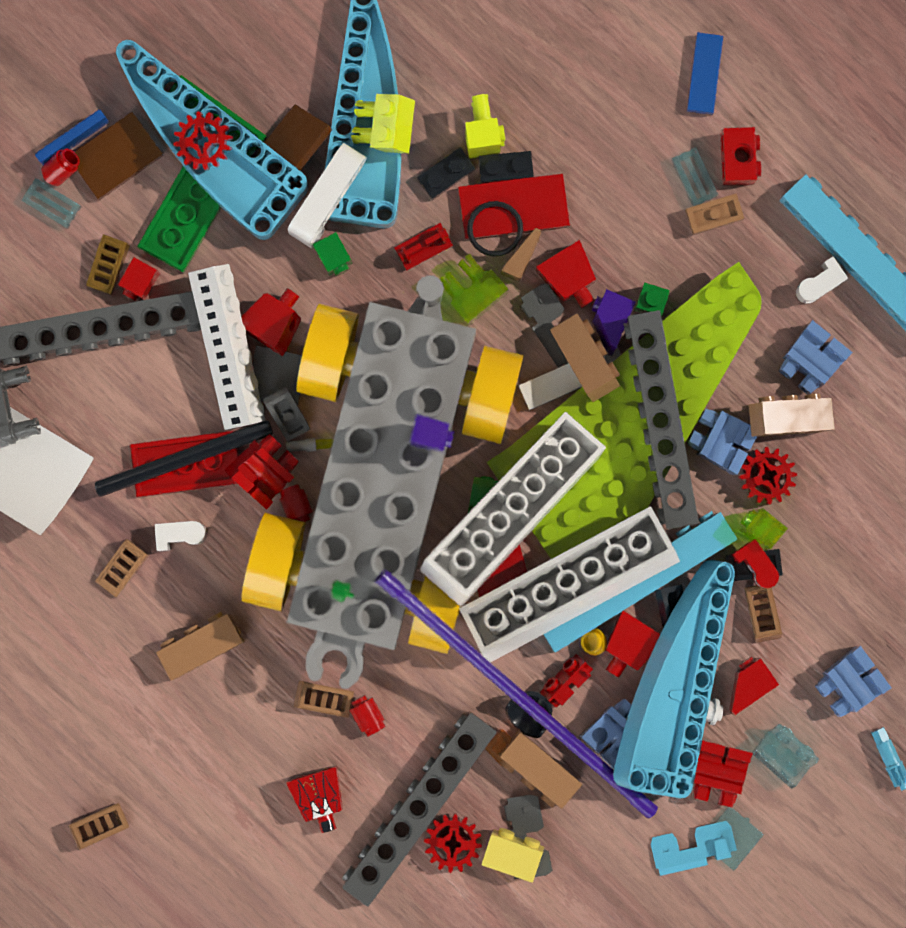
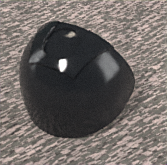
M535 691L525 692L552 716V706L544 696ZM512 699L507 704L505 709L507 717L525 735L532 738H540L547 730Z

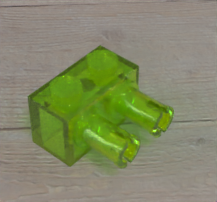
M471 254L465 256L467 263L462 259L457 264L473 281L469 288H464L451 271L445 273V278L442 276L439 279L443 284L444 290L452 298V310L467 327L507 295L509 290L492 269L484 271Z

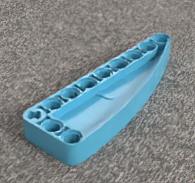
M351 0L331 126L333 130L330 133L325 169L332 160L335 151L343 143L361 153L367 159L337 205L339 209L336 208L328 220L386 229L392 227L397 219L402 153H386L371 148L370 144H354L351 135L359 134L352 133L353 128H372L373 117H357L354 109H362V107L354 105L350 109H345L341 106V102L346 98L353 99L355 103L358 100L375 101L376 94H398L396 75L387 32L377 0H371L367 5H359L357 0ZM358 21H362L367 24V27L363 31H356L353 29V25ZM353 47H360L363 53L359 57H352L349 51ZM348 73H357L359 79L356 82L349 83L345 80V76ZM341 124H348L351 127V131L346 135H341L337 132V128ZM356 205H361L365 207L366 211L363 216L355 217L351 214L352 208ZM382 209H388L392 212V216L389 220L382 221L377 217L378 212Z
M124 40L119 43L116 48V55L145 112L174 155L198 184L241 226L260 240L270 239L308 191L306 176L136 42ZM127 50L136 51L135 57L131 60L123 59L124 53ZM155 66L157 71L152 76L144 75L145 68ZM175 82L178 84V87L174 92H166L164 88L167 83ZM190 98L199 100L198 105L193 109L185 107L186 101ZM199 111L203 113L204 118L208 112L223 119L221 126L228 125L230 127L225 132L226 135L233 130L240 132V137L237 141H227V145L232 147L231 151L225 150L224 152L228 159H218L219 167H215L211 163L210 170L208 171L204 170L202 164L199 170L193 169V162L185 165L184 160L186 156L178 157L177 153L181 148L173 145L180 138L175 136L174 132L182 131L179 122L187 124L186 116L191 115L196 119V113ZM207 124L212 134H219L215 127ZM194 127L189 131L187 137H190L194 132ZM203 135L202 139L198 140V144L203 147L204 143L208 142V138L203 137ZM216 145L213 149L212 156L217 152L219 145ZM251 147H259L261 153L258 157L251 158L247 155L248 150ZM188 148L189 152L199 159L197 151L194 148ZM272 163L282 165V170L278 174L268 172V167ZM300 180L301 188L295 187L292 190L290 182H298ZM276 200H284L287 203L283 211L273 210L272 205ZM261 220H266L270 223L269 229L265 232L256 230V225Z
M707 560L700 566L680 597L658 638L634 696L615 763L613 778L615 783L621 787L638 792L675 798H685L692 791L735 576L734 568L730 563Z

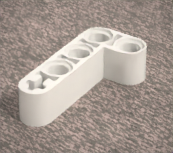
M345 143L340 146L288 227V232L291 236L308 247L314 248L313 244L320 240L325 230L324 225L362 169L367 157Z

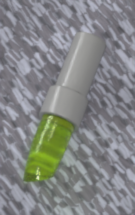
M308 438L299 441H286V449L289 452H312L332 448L334 439Z

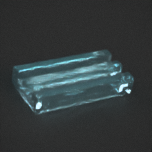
M696 147L691 149V151L682 153L678 157L672 158V163L693 206L700 205L718 196L717 190ZM692 156L710 192L708 195L690 160ZM683 160L701 196L699 199H697L680 164Z
M36 178L22 198L24 203L67 229L70 226V222L76 217L77 211L81 209L79 204ZM37 186L71 206L72 209L70 211L66 210L35 191ZM33 195L67 217L63 220L30 200V197Z

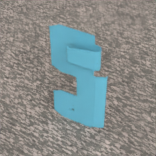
M727 821L696 827L695 839L697 847L681 851L679 850L677 838L672 833L652 837V853L660 876L708 865L706 857L715 856L717 861L731 858V852L737 851L730 824Z

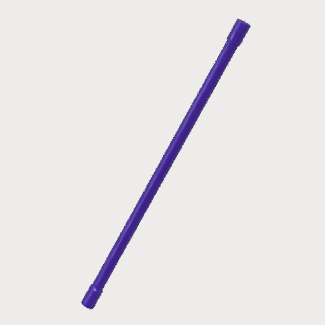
M384 569L378 574L375 579L376 584L409 609L623 795L647 819L655 815L658 809L657 805L642 792L617 785L613 778L614 770L411 594L390 572Z

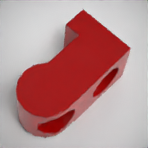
M752 539L731 554L736 564L742 561L745 562L753 573L754 583L762 589L772 588L778 583L779 573L756 539Z

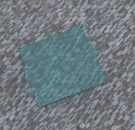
M728 807L715 823L727 821L732 827L737 851H732V857L722 859V861L735 871L764 834L749 823V818H743L733 808Z

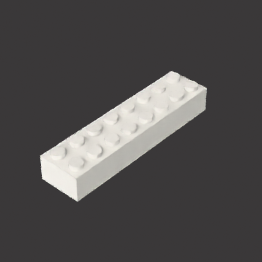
M565 412L425 559L420 571L461 607L590 469L606 447Z
M650 506L459 609L482 655L489 662H492L677 564L680 560Z

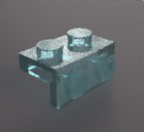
M781 724L770 729L752 752L758 760L791 789L795 788L810 767L819 761V758L809 746L802 744L789 728Z

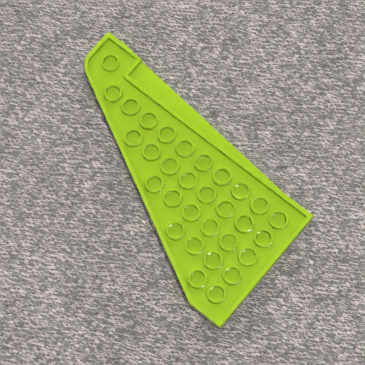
M740 262L715 277L662 321L684 444L761 309L760 292ZM646 334L638 343L642 348H650L654 344V340L651 335ZM628 350L613 361L620 376L616 377L620 387L594 402L588 397L584 388H580L509 448L487 462L500 481L565 412L606 447L599 459L532 530L551 559L647 509L655 496L652 482H657L656 471L650 472L648 456L652 455L651 444L645 445L643 429L648 427L646 418H640L638 403L643 402L641 391L636 392L633 376H638L636 365L631 366ZM648 360L643 364V370L646 374L654 375L658 372L659 367L655 361ZM652 387L648 390V397L650 400L658 402L663 398V391L659 387ZM657 413L653 416V424L657 428H664L668 424V418L663 413ZM664 439L658 443L657 448L661 454L668 455L672 452L673 445L669 440ZM667 466L663 469L662 475L664 479L667 473L669 472L671 466Z

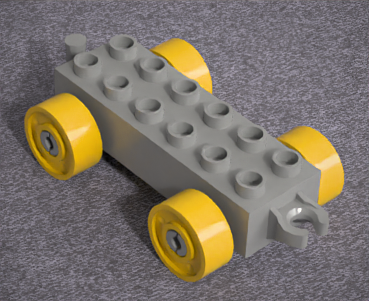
M428 275L418 281L416 286L418 297L408 311L369 302L359 342L355 341L359 313L319 303L309 328L301 359L296 391L337 402L345 377H350L306 550H301L305 522L265 512L251 550L243 584L242 602L282 612L291 585L296 586L287 623L317 630L315 642L310 646L306 655V670L312 681H318L323 675L322 659L328 651L338 650L343 652L347 658V668L341 674L339 684L343 689L350 688L358 681L363 671L365 643L395 650L404 614L414 617L408 641L409 645L448 654L450 645L396 598L391 597L375 583L378 574L386 569L411 594L454 630L460 606L426 575L424 581L414 579L447 447H445L444 453L411 446L410 441L416 414L449 423V431H452L458 405L466 406L468 409L462 434L501 444L523 355L484 345L477 372L467 370L476 337V329L442 320L440 303L443 295V284L435 276ZM336 579L344 583H350V592L355 594L353 599L346 597L343 603L333 599L331 583Z

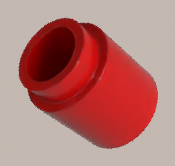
M71 149L59 150L42 166L41 171L44 180L54 186H61L77 171L80 160Z
M299 484L279 492L281 496L279 500L287 518L301 522L311 520L309 515L313 513L304 489H301Z
M364 695L351 702L353 708L349 711L360 731L365 732L367 737L386 727L383 722L385 719L373 697L367 699Z

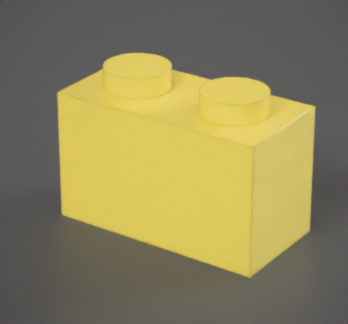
M499 828L498 831L494 829L481 865L533 883L544 846H541L538 840L530 837H525V839L515 837V833L510 830Z

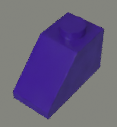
M606 289L603 298L597 296L591 311L596 312L592 322L608 353L607 355L613 356L624 331L623 323L628 322V316L631 315L636 302Z
M416 414L410 443L414 447L444 453L445 447H451L454 431H449V423Z

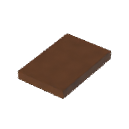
M133 112L75 151L80 160L77 171L99 201L164 156Z

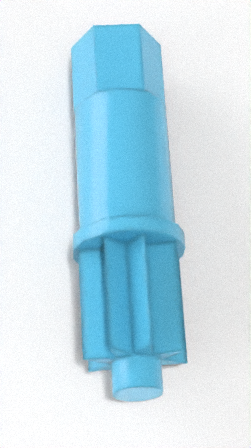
M882 727L872 731L871 734L875 740L876 747L894 787L899 786L901 791L905 790L906 769L885 728Z

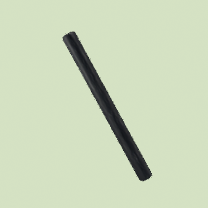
M263 421L95 482L96 493L99 497L252 443L254 440L263 439L269 434H273L269 421Z

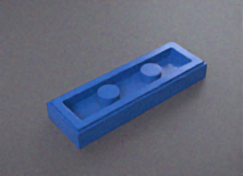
M699 32L696 34L687 112L713 115L723 44L722 35Z
M97 110L35 153V156L44 165L59 150L74 148L110 122L101 110Z

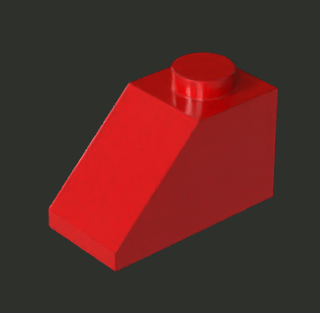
M751 656L739 664L741 669L735 673L729 706L731 714L737 715L779 686L761 658L754 660Z

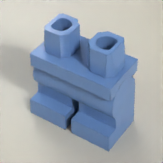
M813 320L805 327L784 355L783 359L785 360L779 369V372L788 379H791L797 370L806 376L798 387L807 395L811 394L818 387H822L853 353L835 338L830 340L823 350H820V347L831 334Z
M704 409L698 422L709 427L706 436L694 430L687 444L698 451L696 455L731 475H738L748 455L744 451L751 449L757 436L752 437L751 425L724 411L717 413L713 410Z
M855 646L830 668L822 673L824 677L815 685L823 697H826L834 690L840 698L830 705L837 717H842L850 712H858L876 697L892 688L878 669H871L875 664L861 646Z
M626 699L621 700L614 707L609 706L579 736L596 753H600L610 743L609 747L599 756L613 769L615 768L627 721L626 718L631 708V704Z

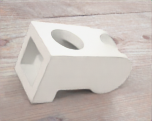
M831 257L821 265L824 272L815 278L803 280L797 286L796 296L801 302L810 304L848 279L834 257Z
M196 521L155 524L157 551H170V543L187 542L192 545L201 544L207 537V530L203 524Z

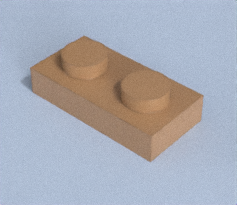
M737 193L685 209L692 235L744 220Z

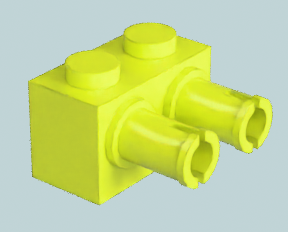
M376 94L375 101H356L355 106L362 107V109H354L355 115L357 117H373L372 128L354 127L352 133H358L359 135H351L353 143L370 144L371 148L386 153L409 154L415 100L399 94Z
M488 94L472 97L473 102L471 105L474 121L465 122V137L469 159L479 158L481 155L500 154L501 147L505 146L504 126H498L497 118L491 117Z

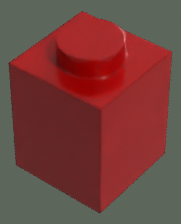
M133 257L118 285L124 289L122 294L134 301L137 298L145 300L160 273L157 269Z

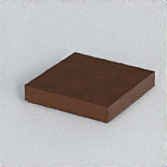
M295 104L264 143L300 171L333 129Z

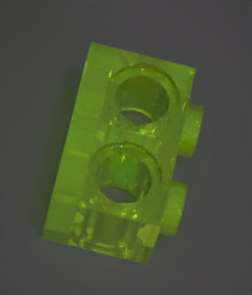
M764 508L747 512L740 521L743 526L739 531L750 540L756 539L765 551L772 549L788 528Z

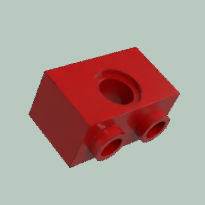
M755 127L723 128L720 133L722 186L754 185L757 177H761V161L756 159V151H760V135H755ZM744 151L748 156V161L739 162L735 158V152Z

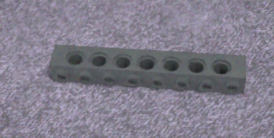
M193 292L0 327V363H3L4 366L19 364V359L30 358V361H39L46 359V354L56 353V356H66L72 354L73 349L82 348L84 352L98 349V345L108 343L109 347L125 344L124 340L134 338L135 342L150 340V335L160 333L161 337L176 335V330L187 329V332L200 331L201 326ZM178 308L185 309L186 314L183 320L174 321L172 319L174 310ZM151 313L159 315V322L154 326L146 324V318ZM125 318L133 320V326L128 331H122L120 328V323ZM98 323H105L107 326L106 332L101 336H96L94 333L95 326ZM79 328V338L70 341L68 338L70 329ZM52 332L54 341L50 345H43V335ZM21 337H26L28 340L27 347L24 350H17V340Z
M658 310L628 316V323L623 324L626 339H631L633 349L628 350L631 366L636 365L638 376H633L636 392L641 391L643 402L638 403L640 418H646L648 427L643 429L645 445L651 444L652 455L648 456L650 472L656 471L657 482L652 483L655 498H661L662 508L657 509L659 522L661 525L665 524L666 529L699 524L661 313ZM641 335H651L654 344L650 348H642L638 343V338ZM648 360H653L658 364V372L654 375H648L643 370V364ZM652 387H659L663 391V398L658 402H654L648 397V390ZM657 413L665 414L668 418L667 426L664 428L654 426L653 416ZM666 439L672 443L673 450L670 454L663 455L658 451L657 446L661 440ZM667 466H673L678 471L676 480L672 482L666 481L662 475L663 469ZM673 492L679 493L683 498L682 505L678 508L670 507L667 502L668 496Z
M470 712L468 716L464 713L454 725L457 731L452 738L448 735L444 738L438 747L441 750L436 759L430 757L422 768L426 772L420 781L416 778L406 790L410 795L404 803L399 800L391 810L390 814L393 815V818L388 825L383 822L375 832L374 836L377 837V840L372 846L367 844L358 855V858L361 859L360 863L356 868L350 866L342 877L345 881L342 888L367 907L373 902L497 733L494 728L474 713ZM463 734L470 735L474 740L472 747L469 749H462L458 745V739ZM447 756L456 758L458 762L457 767L452 771H447L442 766V760ZM430 778L440 780L442 787L438 792H430L426 788V782ZM414 800L423 801L426 806L425 811L421 814L413 813L410 809L411 802ZM398 822L407 823L410 829L408 834L404 836L397 835L394 831L395 824ZM382 844H389L393 848V854L390 857L384 858L378 853V847ZM365 866H373L377 870V876L374 879H366L363 876L362 869Z

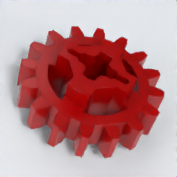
M200 111L196 113V119L191 115H187V124L179 122L182 131L174 132L175 136L180 137L179 141L173 143L174 146L181 148L177 156H186L184 164L189 165L193 162V169L199 170L201 164L206 171L210 170L211 163L215 167H219L218 159L227 160L228 158L224 152L225 150H232V147L227 145V141L232 140L233 136L225 134L230 127L228 125L221 126L223 120L221 117H217L213 121V113L210 112L206 114L205 118ZM207 123L215 127L219 134H212ZM194 127V132L190 137H187L189 131ZM202 135L208 138V142L204 143V147L198 144V140L202 139ZM216 145H219L217 152L212 156L213 149ZM188 148H194L197 151L199 159L194 157L189 152Z
M764 447L763 454L758 449L754 450V458L747 455L745 460L748 464L741 467V470L745 472L738 476V479L745 480V484L740 487L741 490L748 488L747 498L749 499L755 495L757 504H760L765 499L766 504L771 505L772 498L777 503L782 502L781 494L787 497L791 494L787 488L796 486L791 481V478L797 476V473L790 470L795 463L786 462L788 454L780 457L778 448L773 453H770L769 447ZM765 458L773 459L780 465H771ZM756 464L757 471L755 477L750 478L751 469ZM764 469L766 472L772 471L774 476L770 478L771 483L769 480L762 479V476L765 474ZM785 473V480L780 488L778 482L780 476ZM762 486L766 488L770 494L762 493L758 491L755 487Z
M454 813L452 819H448L447 815L444 814L443 822L440 823L436 819L433 820L436 826L435 829L427 828V832L431 837L424 838V843L430 844V847L425 849V854H433L430 862L438 861L439 870L446 865L448 866L449 873H452L453 867L456 866L462 872L463 864L466 863L470 867L473 865L470 860L471 857L479 858L475 848H482V843L476 842V839L481 837V833L473 832L476 827L475 823L466 824L467 816H464L460 821L458 820L457 813ZM450 825L449 831L445 835L436 836L442 828ZM459 826L468 832L471 839L463 838L459 833ZM453 831H455L456 841L461 842V844L455 846L453 855H451L450 846L445 844V841H450ZM435 847L442 848L446 852L447 860L438 854ZM462 850H469L465 857L456 860L457 855Z

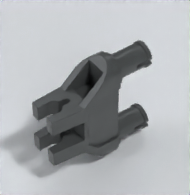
M27 366L8 371L0 368V439L9 444H15L18 438L41 434V428H37L40 425L37 417L17 423L12 418L7 389L8 386L31 382V377L27 376V374H30Z

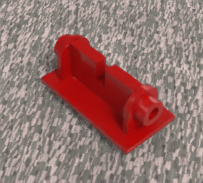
M439 223L394 247L406 271L447 250L453 244L449 239L446 229Z
M575 654L564 662L562 669L554 677L546 681L540 693L555 708L559 705L563 706L575 693L568 686L573 683L579 689L591 676L590 672L593 669L579 655Z

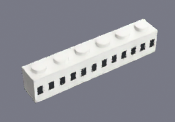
M229 264L188 273L224 429L227 430L265 421L264 407L260 400L258 381L254 374L252 355L248 348L245 335L246 329L242 322L239 309L240 304L236 296L233 283L234 278Z

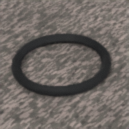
M490 201L481 204L472 212L468 220L467 233L471 244L480 253L493 257L503 256L513 251L520 243L523 235V222L518 212L511 205L500 201ZM497 206L508 210L517 222L518 232L514 242L501 251H490L483 248L477 243L473 235V222L476 216L482 210L489 207Z

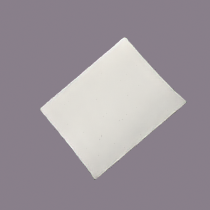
M11 408L12 418L15 423L30 420ZM39 425L37 428H41V434L18 438L15 444H9L0 439V511L41 535L66 504L94 458Z

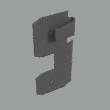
M540 284L521 297L524 303L520 307L528 319L534 317L538 323L532 329L559 368L564 364H569L550 329L554 327L551 322L561 316L564 307L548 284Z
M525 795L507 798L508 805L504 806L506 821H512L513 829L510 831L515 833V837L525 839L527 837L526 833L537 832L544 827L538 796ZM543 850L535 877L546 876L553 871L549 851Z

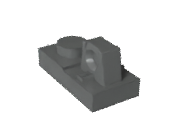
M277 386L269 391L270 396L263 399L287 442L310 430L308 422L287 387L280 390Z

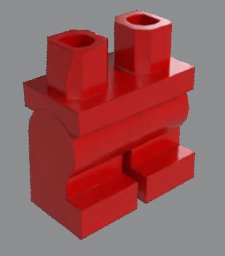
M270 434L260 443L254 440L249 445L250 447L243 451L224 470L266 510L273 503L272 499L274 496L281 492L287 482L289 483L294 478L291 472L299 463L288 450L276 460L273 455L282 445Z
M702 740L694 778L693 798L708 802L711 787L720 789L717 804L732 808L737 794H742L748 765L751 762L753 753Z

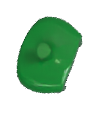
M337 579L331 583L333 599L341 603L344 602L346 597L353 599L355 594L350 592V583H344Z

